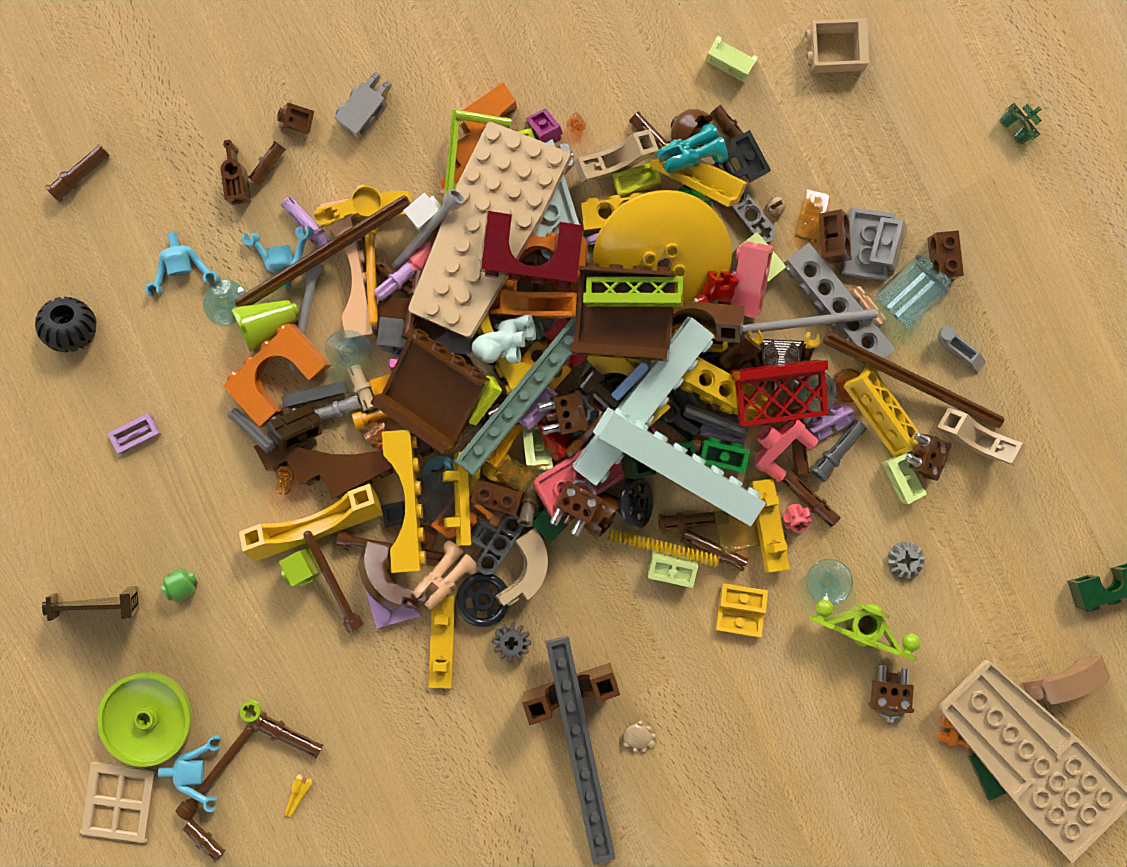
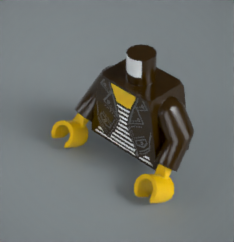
M758 330L756 338H752L751 331L747 333V336L761 347V351L750 360L753 367L809 361L815 347L820 344L819 334H817L815 340H809L810 332L805 334L806 344H804V341L763 339L760 330ZM772 381L771 391H775L778 386Z

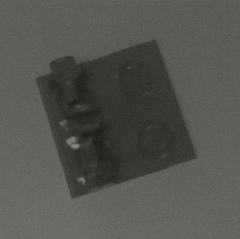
M448 469L417 478V481L421 482V495H418V504H422L423 518H419L420 525L455 515V495L452 482H443V472L449 471Z

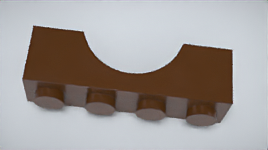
M683 301V307H674L671 334L680 328L687 317H692L704 328L711 331L716 341L740 343L744 325V306Z

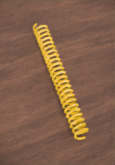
M613 528L609 537L606 538L607 541L611 538V541L615 540L616 543L620 539V544L624 542L625 545L629 541V546L633 543V546L636 547L637 545L638 548L642 545V549L646 547L647 551L651 547V551L653 552L655 549L656 553L660 549V554L664 551V554L667 555L669 551V556L673 553L674 558L678 553V558H681L682 555L683 560L687 555V561L691 557L693 562L696 557V563L700 560V563L703 564L705 559V565L709 562L710 567L713 562L714 567H716L720 557L717 558L716 554L713 558L712 553L708 556L707 552L703 556V551L699 553L698 549L695 553L694 549L690 551L689 547L685 551V546L681 549L679 545L676 549V544L672 547V544L669 543L667 547V542L663 545V541H660L658 545V539L654 543L652 538L649 544V537L645 541L643 536L640 542L641 536L638 535L636 539V534L633 535L631 540L632 534L629 533L627 538V532L624 533L622 538L623 531H620L618 536V529L614 534Z

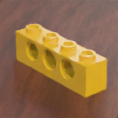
M643 193L630 194V197L621 198L620 195H613L607 197L608 200L600 201L598 198L586 199L585 202L581 203L584 234L599 233L607 220L599 216L600 210L606 209L612 214L622 204Z
M697 357L698 362L691 371L687 370L681 377L683 381L680 384V388L689 393H697L700 395L699 398L707 403L713 402L719 405V409L725 413L738 415L735 380L732 379V375ZM700 375L706 379L705 386L699 382ZM742 384L743 395L749 399L756 388L750 384ZM720 386L724 387L726 391L725 397L719 393ZM759 392L753 403L761 409L768 399ZM750 405L745 411V421L752 420L758 413Z

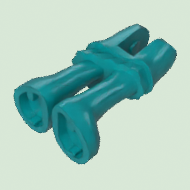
M706 124L699 133L684 141L674 139L671 143L656 152V156L659 161H666L663 168L667 173L698 166L700 159L709 156L712 157L715 163H724L727 161L728 153L724 139L722 137L718 138L717 128L713 124ZM704 144V146H701L697 149H692L695 146Z

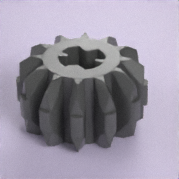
M511 622L510 629H508L505 623L502 624L503 632L496 630L495 634L499 638H493L492 643L499 644L494 648V652L502 650L500 659H504L507 654L509 655V662L513 661V655L518 660H521L522 655L520 652L528 654L529 650L525 646L531 645V640L525 639L530 635L529 631L521 633L524 628L522 624L517 630L514 629L515 622ZM510 637H514V641H518V643L514 644V647H510L509 643H506Z

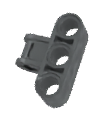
M505 513L497 526L477 516V522L470 531L471 541L482 547L476 558L477 567L482 574L490 575L497 570L521 533L523 526L519 525V523L513 529L506 527V522L509 519H516L518 521V514L515 516ZM498 538H503L506 541L505 545L501 548H496L493 545L494 541ZM489 557L493 559L491 566L484 567L481 565V561L484 558Z

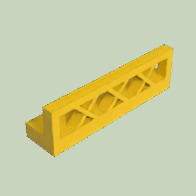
M659 159L651 160L649 165L655 170L727 207L739 203L747 185V182L701 159L698 166L667 173L663 168L666 161L661 162Z
M869 365L866 366L860 376L847 381L843 387L893 457L913 451V447L918 443V441L913 439V436H915L914 433L919 431L876 370Z

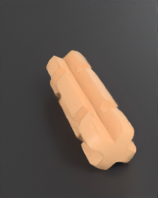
M860 286L850 292L863 310L876 309L877 318L871 319L876 326H880L886 321V317L882 312H878V307L868 295H864L865 291Z

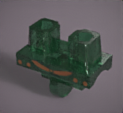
M1013 103L999 119V122L1006 129L1015 122L1021 126V129L1012 136L1019 145L1030 139L1033 140L1040 135L1038 130L1029 121L1031 119L1035 125L1042 121L1037 115L1042 110L1040 106L1033 110L1027 103L1022 107L1027 114L1025 116L1018 106Z

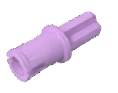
M405 263L397 272L389 274L388 279L375 289L374 294L379 300H384L396 289L400 290L402 285L414 276L415 269L409 263Z

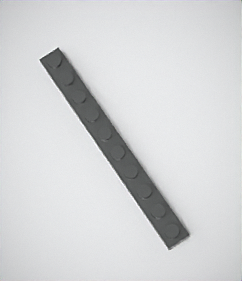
M568 636L545 641L591 859L593 865L616 858Z

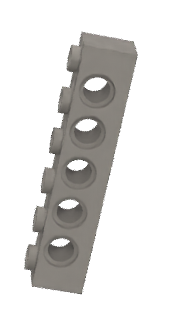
M810 243L806 244L784 262L786 273L791 278L795 277L800 284L799 288L802 293L811 297L814 301L813 306L820 314H839L833 310V302L841 305L842 310L840 313L864 311ZM804 267H809L813 270V277H807L804 274ZM820 284L826 286L827 295L819 293L818 286ZM871 319L854 321L856 324L854 331L848 329L847 322L828 324L832 330L838 331L844 339L862 348L864 347L861 344V340L863 337L867 338L870 341V347L866 350L884 359L896 350ZM858 361L863 367L868 366L867 364Z

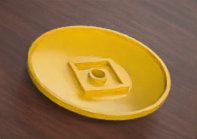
M661 190L641 194L630 199L608 217L596 238L593 263L600 264V267L608 268L610 264L623 265L625 269H633V266L640 265L646 266L647 270H657L658 261L662 258H667L670 260V264L667 267L671 268V271H675L677 277H683V301L694 302V299L703 292L704 284L708 278L707 271H716V277L722 278L720 276L721 271L730 272L732 247L723 221L708 204L684 192ZM676 283L675 293H678V283Z

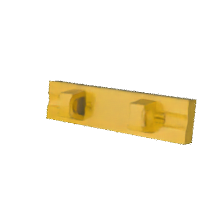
M457 452L453 455L454 471L443 472V482H454L455 518L444 519V528H456V546L471 545L468 472L455 462L456 458L461 454V452Z
M774 479L749 482L751 488L761 493L759 498L766 503L756 518L765 573L790 569L787 555L788 549L784 539Z
M447 595L431 609L429 688H452L456 596ZM435 660H447V661H445V662H443V663H438V662H436Z

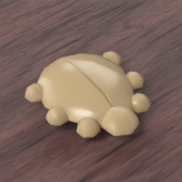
M640 720L625 730L623 746L626 748L628 746L631 747L633 752L641 749L645 753L647 748L652 749L655 747L653 739L656 738V734L650 733L652 730L651 726L643 725V722Z

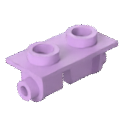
M844 403L836 404L830 408L828 415L812 417L805 424H807V429L811 431V434L820 441L833 434L830 426L834 425L835 430L838 431L850 425L851 421L854 420L852 414L854 411Z

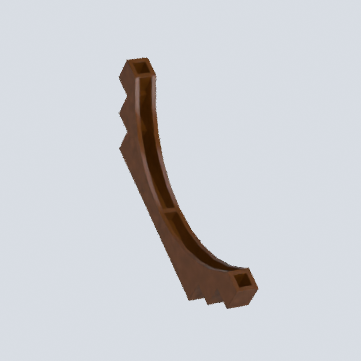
M499 319L491 322L494 332L498 331L495 325L501 323ZM495 361V362L489 363V364H490V365L493 364V366H494V365H496L497 363H496V361ZM496 368L493 369L500 381L505 380L504 377H499ZM484 417L481 418L478 424L484 425L486 423ZM468 422L462 436L475 431L473 427L476 425ZM418 437V448H415V457L421 455L423 458L433 453V447ZM258 444L254 446L266 471L274 470L275 473L287 468L286 463H288L299 485L307 483L308 486L319 482V477L321 476L332 498L340 497L341 499L348 491L359 486L372 485V479L378 476L383 479L394 473L392 470L394 467L384 456L383 449L359 454H330L297 445L284 452H280L275 447L271 453H266Z

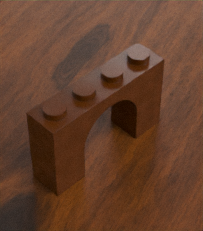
M611 662L577 673L582 698L594 696L597 702H601L620 695ZM554 681L524 691L522 704L529 726L551 719L553 711L559 707Z

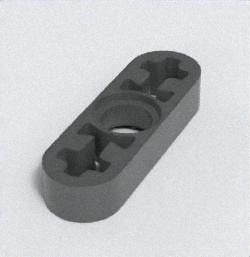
M342 381L282 396L281 400L283 408L286 409L348 393L346 382Z

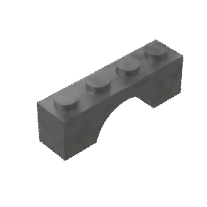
M380 317L377 347H382L381 351L395 352L396 349L403 350L407 342L406 339L401 337L404 328L403 319ZM446 330L442 336L433 340L445 345L447 351H452L463 358L468 357L467 355L470 354L471 338L468 339L450 330Z

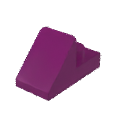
M546 108L526 118L537 140L544 143L552 139L554 143L561 140L562 129Z

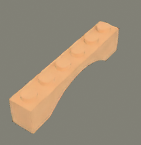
M346 199L321 204V206L326 207L338 202L342 203L345 202ZM350 216L344 218L343 221L334 223L326 228L337 237L356 225L355 219L358 217L351 218ZM362 237L344 248L348 255L352 272L351 294L347 307L342 314L345 337L349 341L377 336L376 330L379 329L378 323L372 326L369 324L367 272H364L363 263H366V256L364 250H360L359 245Z

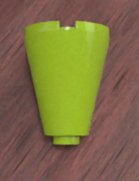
M289 300L240 306L232 309L249 351L257 349L266 340L276 336L275 332L282 325L297 322L296 316L300 315L295 302L290 303Z

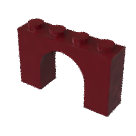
M494 211L487 212L479 272L485 273L484 276L499 278V275L508 276V280L522 281L523 278L532 279V283L546 285V281L556 283L555 286L560 288H570V285H574L577 282L584 225L559 222L556 227L554 250L550 260L543 265L528 266L519 262L514 257L509 246L512 214Z

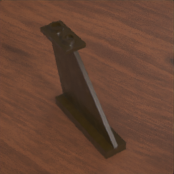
M127 587L119 594L120 597L58 602V594L53 593L45 597L46 601L42 602L43 616L47 615V621H52L59 616V611L121 609V619L132 618L139 609L138 587Z

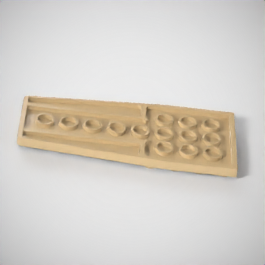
M488 122L455 189L463 196L464 203L459 209L450 211L443 219L410 302L409 311L413 315L468 339L472 338L508 278L505 275H499V278H490L484 276V272H479L487 212L494 211L512 214L509 246L514 257L519 260L543 219L572 159V154L496 123Z
M984 660L939 704L941 713L1018 808L1070 862L1074 863L1127 810L1126 785L1087 745L994 663Z

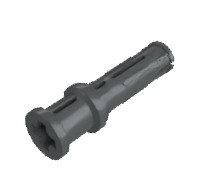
M855 420L829 451L822 453L823 457L818 463L809 468L812 474L825 482L827 475L834 467L840 465V459L867 430L866 426L861 421Z

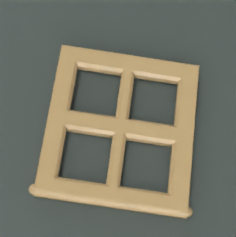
M92 762L90 765L82 828L79 833L85 836L146 843L148 841L147 831L156 770ZM100 773L119 776L116 797L97 795ZM125 777L144 779L142 801L123 798ZM95 805L114 807L111 829L92 826ZM121 808L140 811L137 832L118 830Z

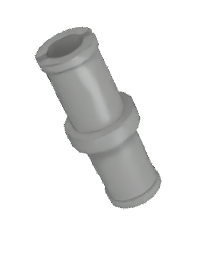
M358 395L341 401L334 400L333 404L314 410L325 421L334 417H344L345 413L363 407Z

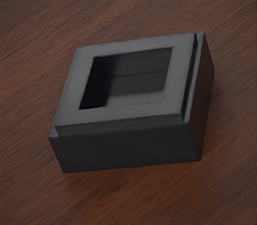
M404 501L381 505L385 528L403 524L405 517Z

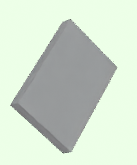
M851 207L848 215L852 260L842 262L840 276L885 282L887 281L889 266L873 264L869 260L880 218L895 219L896 214Z

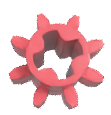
M800 504L790 505L786 509V513L782 514L786 529L791 528L792 531L797 533L805 531L809 523H812L809 508L803 509Z

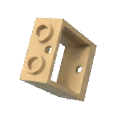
M867 18L812 20L808 29L805 30V43H808L809 51L806 53V65L810 67V73L864 71L869 65ZM853 33L854 61L818 62L817 34Z

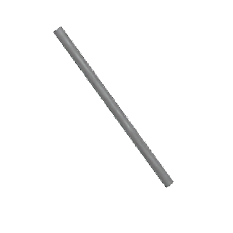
M872 309L743 325L742 334H747L749 331L751 333H758V330L766 332L877 318V311Z

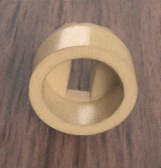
M773 197L767 203L766 208L770 215L779 216L784 212L786 204L782 198ZM778 202L782 204L774 210L771 207Z

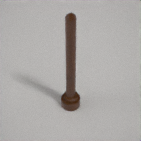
M309 530L305 531L303 537L344 615L343 625L346 631L349 633L360 628L364 624L360 615L352 612L313 533Z
M340 530L336 547L343 549L352 545L364 547L368 541L390 547V552L393 543L354 537V534H351L350 531ZM422 549V551L426 552V559L441 561L445 555L442 552Z
M248 725L203 781L202 785L196 790L202 795L206 794L253 734V726ZM192 797L182 801L175 810L177 815L183 820L190 821L197 813L196 809L198 808L197 804L199 801Z

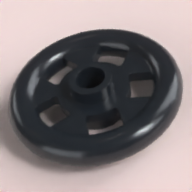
M644 477L638 479L628 478L620 491V515L624 524L632 530L644 528L649 522L653 511L652 489Z
M481 572L466 578L460 585L456 595V606L460 616L467 623L476 627H490L500 622L507 614L509 606L507 604L504 606L500 605L498 611L491 608L495 600H497L495 596L507 588L505 582L494 574L485 575ZM479 582L482 588L473 593L470 587ZM491 583L498 588L495 594L487 589ZM482 595L487 597V601L484 604L479 602V598ZM472 598L474 607L467 609L465 599ZM477 611H487L486 618H478Z

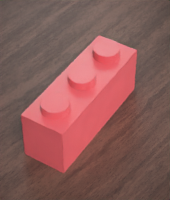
M747 241L737 249L736 260L738 265L732 275L739 280V283L728 305L744 306V316L756 318L762 312L774 250L773 246Z

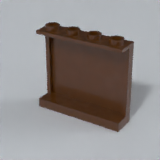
M586 263L585 266H578V270L581 272L575 337L574 342H571L570 352L574 355L669 362L674 307L586 306L583 303V294L586 293L587 277H677L675 271H671V268L657 267V270H647L646 266L640 265L633 266V269H625L623 265L610 264L609 268L600 267V264ZM592 283V293H604L608 289L603 283ZM620 283L613 290L616 293H628L632 288L627 283ZM643 283L637 290L640 293H653L656 288L651 283ZM668 283L661 290L664 293H675L676 283Z
M420 329L406 331L403 335L408 340L382 393L374 395L371 404L440 453L451 452L457 446L490 379L484 376L485 373L481 369L471 367L465 363L466 360L463 357L447 351V347L442 343L434 342L428 338L426 332Z

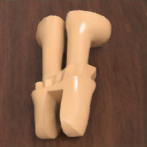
M447 541L444 544V557L431 572H426L422 576V579L413 591V595L417 599L426 592L427 588L434 593L425 603L428 609L435 607L443 598L452 593L451 590L457 588L454 583L465 573L473 575L479 571L476 562L469 555L465 554L455 568L445 578H441L453 562L463 554V550L453 542Z

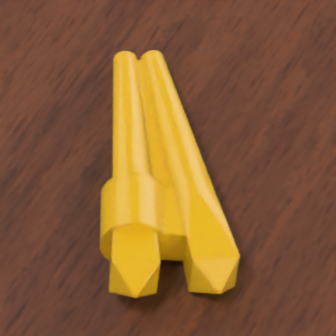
M296 775V779L292 783L291 795L284 814L285 816L292 817L312 785L311 778H307L305 783H302V775Z

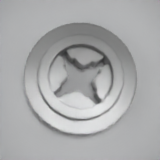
M901 542L890 550L888 565L896 576L910 579L919 575V572L924 568V560L926 558L922 553V549L914 543ZM906 554L908 557L915 559L909 562L908 567L906 564L898 562L905 559Z

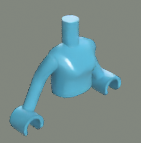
M306 226V234L303 233L302 227H298L295 230L299 241L294 257H292L290 245L267 247L266 252L259 242L260 236L257 233L251 234L252 241L249 234H244L242 241L247 246L254 245L261 255L268 272L277 274L301 259L306 240L313 235V229L310 226ZM290 282L282 286V288L291 287Z
M172 232L168 233L170 247L163 250L159 255V265L155 281L146 285L145 292L152 297V289L156 287V292L159 295L163 293L160 285L166 268L168 276L191 273L190 258L204 274L203 280L210 285L209 278L214 275L215 282L219 283L220 276L210 271L191 247L179 245L177 233Z
M213 735L207 744L180 755L175 761L173 768H159L158 777H172L175 787L180 792L201 802L207 812H213L217 808L216 806L211 807L208 805V801H215L217 797L215 795L206 797L186 786L202 785L204 760L190 759L209 750H218L221 746H214L211 741L213 739H221L220 735Z

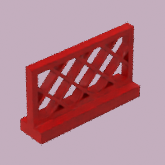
M817 359L731 370L732 379L735 380L739 426L744 427L828 415L825 370H828V360ZM818 375L819 384L813 390L806 383L811 376ZM790 378H794L800 383L793 393L784 387ZM768 381H773L778 386L771 396L763 390ZM742 384H751L756 388L749 399L743 395ZM803 387L811 393L804 403L796 397ZM781 390L790 396L783 406L774 400ZM759 392L768 399L761 409L753 403ZM814 397L820 400L821 411H812L808 407ZM793 399L801 405L796 414H791L786 410ZM771 403L780 409L774 417H769L764 413ZM750 405L758 413L752 420L745 421V411Z

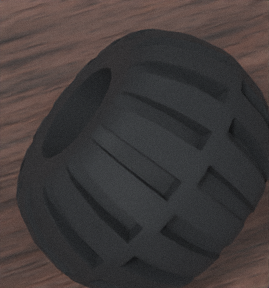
M57 297L54 298V301L49 300L40 308L35 319V330L39 339L48 348L68 353V350L71 352L78 351L77 348L82 349L91 342L96 333L97 322L93 311L84 302L72 297H64V299Z

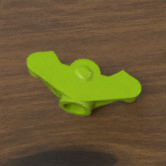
M822 599L815 605L816 617L812 615L809 617L810 620L852 638L855 644L861 647L872 646L913 661L917 660V657L912 655V653L921 646L920 638L913 633L906 634L902 638V645L904 647L902 651L883 617L889 619L890 615L883 613L882 609L875 604L863 605L859 603L858 606L830 616L834 610L833 604L827 599ZM864 616H870L871 625L869 629L865 632H860L858 627L860 619ZM842 621L845 623V627L836 625V623ZM884 635L890 645L877 640Z

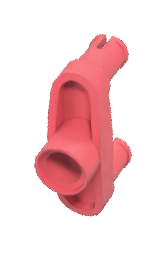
M798 419L787 422L778 430L768 425L762 429L757 437V441L763 446L757 453L753 465L761 472L765 471L774 480L780 482L785 477L786 472L774 460L794 439H797L809 450L817 445L818 439L805 429V425Z

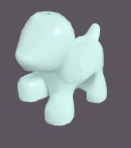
M524 315L516 319L502 321L500 324L495 325V328L498 330L497 332L481 335L472 343L474 356L482 362L493 363L498 358L506 357L510 363H520L521 353L519 347H525V339L530 341L536 338L533 318L531 315Z

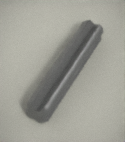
M686 404L683 409L682 415L684 417L739 438H745L748 433V426L740 427L736 421L691 404Z
M233 408L228 413V417L266 453H271L275 449L276 444L238 408Z

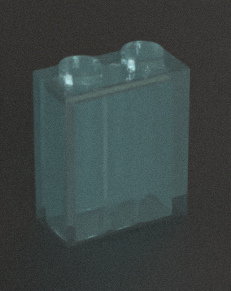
M918 254L890 279L875 296V299L907 329L943 298L951 288L949 284L951 282L950 279L942 272L938 274L932 268L934 266L927 257L923 256L921 258Z

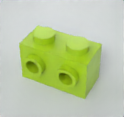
M310 548L300 550L279 561L283 569L281 574L285 582L290 583L291 586L299 584L300 587H303L318 579L316 574L321 572Z

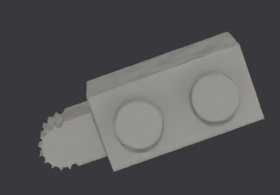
M377 72L373 73L366 83L362 81L359 86H355L352 89L350 98L345 104L343 103L338 107L334 117L339 125L359 140H361L387 107L384 97L391 89L392 83L387 80L375 92L373 88L381 79V75Z

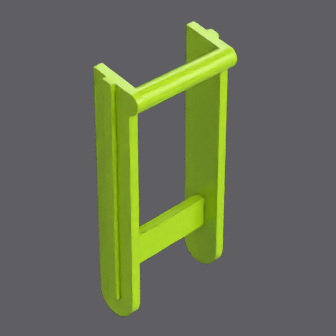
M452 110L444 195L450 189H456L457 186L454 183L459 120L482 124L493 122L510 129V118Z

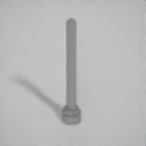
M450 189L444 195L441 208L395 260L392 268L395 270L400 269L450 211L460 208L464 203V198L457 190Z
M316 265L306 271L307 282L298 322V328L304 334H306L316 280L323 274L324 266ZM291 361L290 369L292 371H297L298 368Z

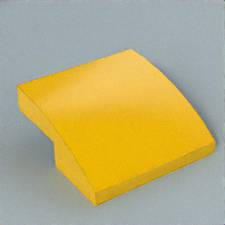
M723 583L715 631L761 638L768 591Z

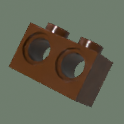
M842 209L819 213L821 258L829 264L852 260L849 215Z
M959 230L936 232L928 237L932 282L952 281L964 276Z

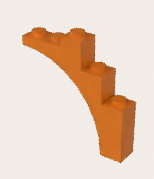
M502 82L462 111L506 118L517 108L515 98ZM460 120L459 126L467 135L457 141L455 167L460 166V168L455 170L454 183L458 184L487 124ZM446 177L439 182L442 187L439 191L443 197Z

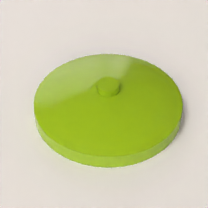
M155 672L135 673L116 682L102 698L97 714L99 736L106 749L118 760L138 767L157 765L175 755L187 741L193 721L191 704L184 690L171 678Z

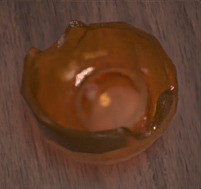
M844 368L834 373L830 380L832 395L840 402H854L843 386L847 381L860 376V372L855 369Z

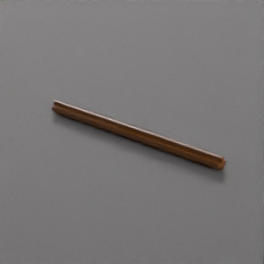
M405 195L396 199L235 299L236 307L253 305L402 213L411 204L410 200Z
M828 332L823 339L825 345L994 427L1000 428L1005 421L1003 416L840 336Z

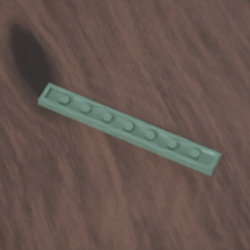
M572 317L456 458L455 462L472 476L476 474L572 357L573 353L570 351L571 342H574L576 317Z

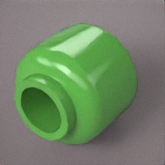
M179 568L163 578V584L160 586L169 601L173 599V601L178 603L195 594L196 588L194 585L198 581L192 571L187 573L185 569Z

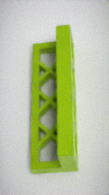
M587 277L583 303L586 306L683 307V277ZM592 283H603L608 289L604 293H592ZM620 283H627L632 288L628 293H616L613 289ZM643 283H651L656 288L653 293H640L637 289ZM668 283H678V293H664L661 289Z

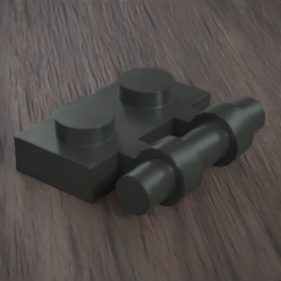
M750 130L728 142L732 150L727 152V161L719 164L723 165L727 173L739 179L746 175L749 183L771 171ZM735 157L741 166V169L738 171L735 170L730 161Z

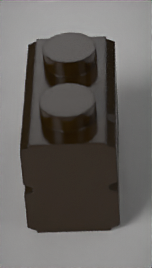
M309 404L303 407L297 406L287 414L272 417L268 421L267 434L276 444L279 451L284 452L321 435L323 420Z

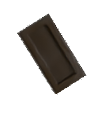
M746 334L741 335L740 343L733 342L712 360L711 364L732 375L731 370L740 369L761 351V347Z

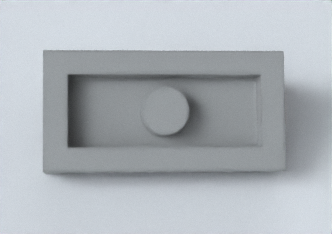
M880 218L869 260L870 263L889 266L890 270L896 271L907 230L904 220Z

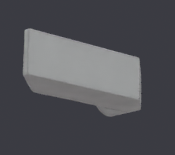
M946 326L939 330L938 340L941 345L978 373L986 363L982 354L959 337L952 327Z

